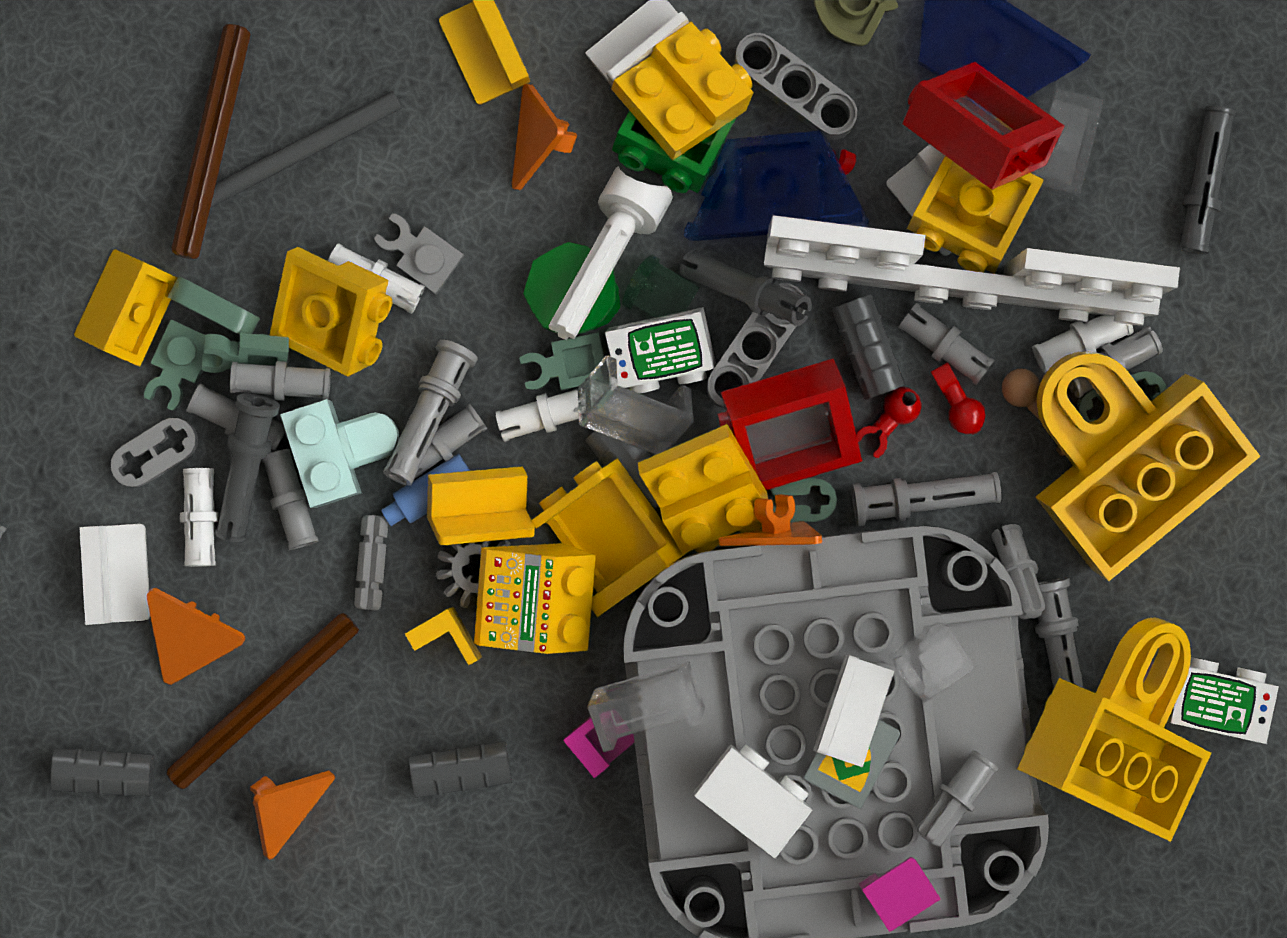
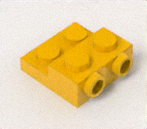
M692 21L656 44L651 56L614 79L611 88L672 160H675L744 113L754 93L751 90L752 81L748 72L739 64L730 66L720 55L721 45L715 34L706 28L700 31Z
M945 156L917 206L907 229L915 234L925 235V249L937 252L943 247L958 255L957 262L967 271L984 273L987 270L995 274L1044 179L1028 173L991 190Z
M300 247L289 250L286 254L269 335L289 337L290 349L348 377L374 364L381 353L382 341L376 338L379 323L386 319L392 307V297L386 294L389 280L350 261L337 266Z
M727 424L638 462L639 475L660 507L662 521L682 554L694 549L699 553L711 551L719 544V537L727 536L737 531L743 533L758 530L762 527V523L757 520L754 514V502L758 498L768 499L767 491Z

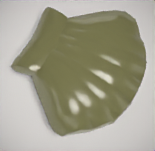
M813 0L817 16L822 22L824 29L836 39L858 47L869 43L885 12L899 7L896 0Z

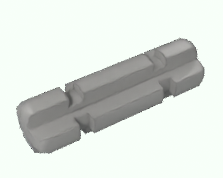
M365 515L361 520L360 535L364 536V540L359 543L356 581L360 582L359 588H355L354 598L355 607L361 610L375 611L381 607L382 591L379 590V583H383L386 544H383V538H387L388 522L383 516Z

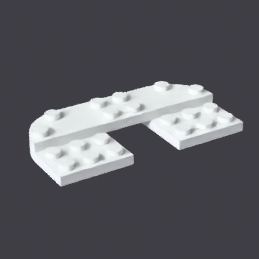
M774 215L769 224L764 266L773 269L772 278L794 282H800L801 276L819 279L818 288L846 292L849 283L915 292L914 300L925 303L943 304V300H948V296L963 298L962 306L972 309L991 310V307H996L997 303L1059 310L1058 319L1073 322H1088L1089 314L1114 315V322L1128 325H1143L1144 317L1158 315L1160 299H1162L1163 294L1178 287L1180 267L1031 248L1025 249L1004 265L1003 275L920 265L915 263L923 256L925 235Z

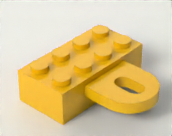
M1082 351L1069 354L1055 362L1044 375L1038 389L1037 410L1040 421L1073 466L1035 498L1089 567L1107 581L1113 579L1261 457L1203 381L1184 374L1153 401H1150L1133 377L1119 362L1097 352ZM1077 377H1085L1104 402L1103 414L1095 421H1085L1068 399L1067 387Z
M1147 618L1135 624L1119 642L1096 693L1059 678L1052 694L1046 701L1043 714L1025 747L1024 755L1017 770L1171 842L1211 756V752L1164 728L1185 684L1190 668V643L1183 629L1160 618ZM1159 648L1158 654H1157V656H1156V658H1155V660H1154V663H1153V665H1152V667H1151V669H1150V671H1149V673H1148V676H1147L1146 680H1145L1144 683H1143L1145 674H1146V672H1147V670H1148V668H1149V666H1150V664H1151V661H1152V659H1153V657H1154V655H1155L1157 649Z

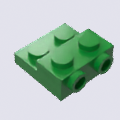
M629 111L617 132L612 151L619 154V161L630 170L640 172L646 167L662 175V182L672 191L686 193L690 189L699 193L737 117L675 160H672Z

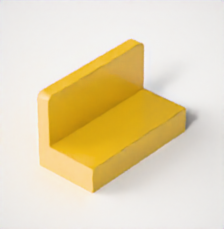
M472 0L471 3L439 18V23L477 104L482 105L524 84L530 83L526 68L494 0Z
M113 250L74 336L98 349L140 367L171 301L167 297L177 277L121 251Z
M523 466L428 475L427 519L440 545H453L533 537L535 526L531 522V518L526 510L528 475Z
M454 607L443 611L405 633L412 648L416 651L445 633L450 632L468 665L482 658L481 653Z

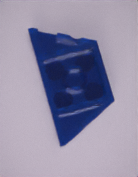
M924 0L918 64L937 76L945 74L951 69L955 70L977 62L1021 95L1028 98L1085 64L1091 56L1085 50L1006 0Z
M809 131L726 140L717 159V169L709 177L701 193L705 199L693 224L687 223L684 229V237L690 241L768 235L769 224L773 215L860 227H869V219L826 136L822 132Z

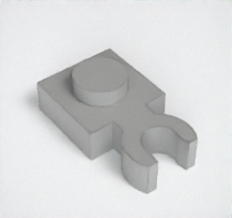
M391 214L389 219L400 227L399 238L395 241H387L377 234L374 240L386 251H401L404 255L396 266L437 295L465 255L425 226L419 235L415 237L411 234L410 226L403 217Z

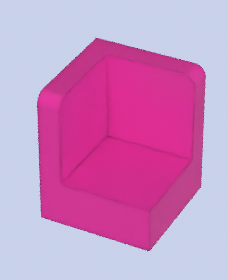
M610 701L565 736L563 740L594 778L609 767L610 762L635 743L633 729Z
M913 857L907 858L879 877L874 873L859 883L862 891L889 932L941 900Z

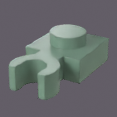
M170 320L151 361V364L163 370L160 377L152 379L147 384L144 398L152 401L157 389L166 386L172 393V398L167 408L175 411L181 405L183 391L180 385L183 379L197 384L203 371L201 370L202 353L204 351V334L174 320Z
M599 332L575 337V339L570 338L551 342L553 357L545 358L538 353H527L520 357L521 365L534 362L539 364L542 369L539 379L525 382V387L528 390H539L545 387L550 379L557 377L559 378L561 391L609 381Z
M240 333L239 342L230 341L227 337L219 334H207L204 339L201 370L209 373L223 372L231 369L232 362L276 366L277 361L287 362L289 337Z

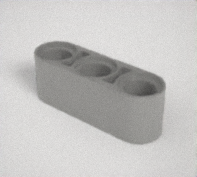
M752 33L745 36L739 42L735 53V64L741 65L748 72L752 86L827 140H838L851 132L857 120V107L848 94L766 34ZM752 47H761L769 54L770 63L763 69H752L744 62V52ZM800 76L807 82L809 92L802 98L793 99L784 93L782 82L787 77ZM831 104L838 105L846 111L847 123L839 128H831L823 122L821 110Z
M779 284L780 287L803 294L798 287L792 284ZM797 307V312L804 314L805 309ZM752 312L710 374L707 381V393L710 400L716 406L725 409L723 399L720 398L715 390V381L722 374L731 373L736 375L741 380L742 386L759 381L796 326L786 320L776 318L770 313L760 315ZM753 333L763 335L770 345L768 355L760 360L748 358L742 349L744 338Z

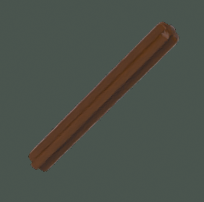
M226 24L222 29L171 247L172 252L182 258L197 259L200 254L250 40V32L247 28L235 24Z
M345 613L336 616L171 765L166 772L169 779L178 788H187L351 640L359 630L354 621Z

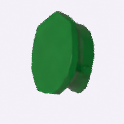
M567 242L533 260L523 295L533 315L543 329L555 332L549 329V324L592 248ZM614 269L578 334L608 324L620 309L619 287L615 281Z

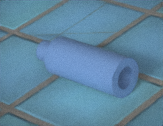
M460 454L455 455L447 462L417 478L411 486L406 485L393 493L396 501L381 509L390 526L404 518H407L411 524L427 514L428 475L470 471Z

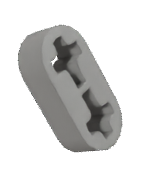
M168 418L121 446L114 453L111 459L113 476L119 483L129 487H140L148 484L188 459L195 452L198 446L197 432L189 422L180 418ZM172 427L178 432L186 431L188 437L182 441L185 448L182 452H178L175 448H169L159 454L156 447L168 439V434L166 433L168 428ZM150 451L153 458L141 466L143 475L140 478H137L135 474L125 475L122 468L127 465L125 456L128 453H131L134 457H141Z

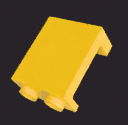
M618 458L603 468L597 461L573 477L578 484L576 488L568 494L563 487L554 491L539 502L544 511L531 520L536 529L547 523L561 543L596 555L593 587L597 594L592 597L591 609L597 617L685 555L682 554L662 519Z

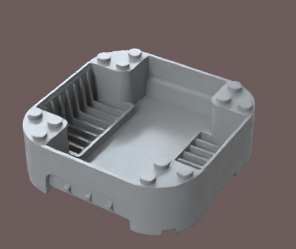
M909 526L823 536L822 543L751 545L697 552L677 560L650 580L638 596L628 619L624 637V663L627 675L649 869L655 890L661 902L675 920L698 936V938H858L973 925L998 915L1018 900L1017 897L1027 887L1033 876L1036 877L1041 867L1048 842L1049 824L1048 814L1042 809L1037 779L1017 770L1024 755L1025 747L1032 737L1018 629V615H1023V610L1012 578L996 557L973 539L961 533L939 527ZM845 655H851L860 660L894 671L879 720L898 729L900 737L862 809L803 779L817 754L813 749ZM730 744L739 751L747 744L769 762L764 770L772 777L781 782L786 775L809 793L804 801L810 805L813 811L776 858L769 855L694 796L695 789ZM975 750L999 769L992 775L972 803L975 807L973 812L967 810L944 843L939 847L935 846L917 832V827L943 793L940 790L941 785L948 786L970 756V752ZM913 857L941 900L889 932L862 891L859 883L874 873L879 877L907 858Z

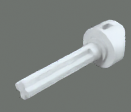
M619 166L616 167L598 200L599 207L608 217V220L549 324V329L558 332V337L565 340L568 337L575 339L633 233L651 234L656 231L673 199L668 186L650 185L637 181L623 173Z

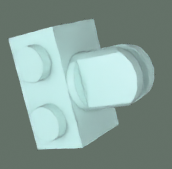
M328 399L280 414L310 508H318L361 494L362 492L354 469L391 456L400 438L399 429L395 422L384 414L374 412L345 422H339L333 402Z

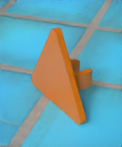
M524 84L522 88L512 188L516 190H521L552 150L571 153L577 138L576 133L567 131L569 123L557 119L535 87L530 84Z
M779 494L775 495V512L773 511L772 499H755L754 514L757 520L762 523V529L719 537L718 540L719 546L805 545L822 543V535L804 521L790 523L795 513V500L792 495Z
M157 588L150 589L146 595L163 681L169 685L176 683L240 647L245 641V635L242 632L219 621L220 617L218 614L213 613L209 616L196 609L197 604L193 601L186 604Z
M325 771L278 786L267 776H264L250 787V790L255 794L253 805L255 807L263 855L269 860L277 855L335 780V775L332 772Z

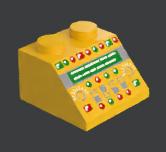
M563 543L481 547L474 644L544 654L588 651L596 555Z

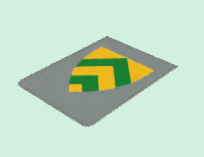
M878 719L863 767L817 752L803 779L862 809L900 737V731Z

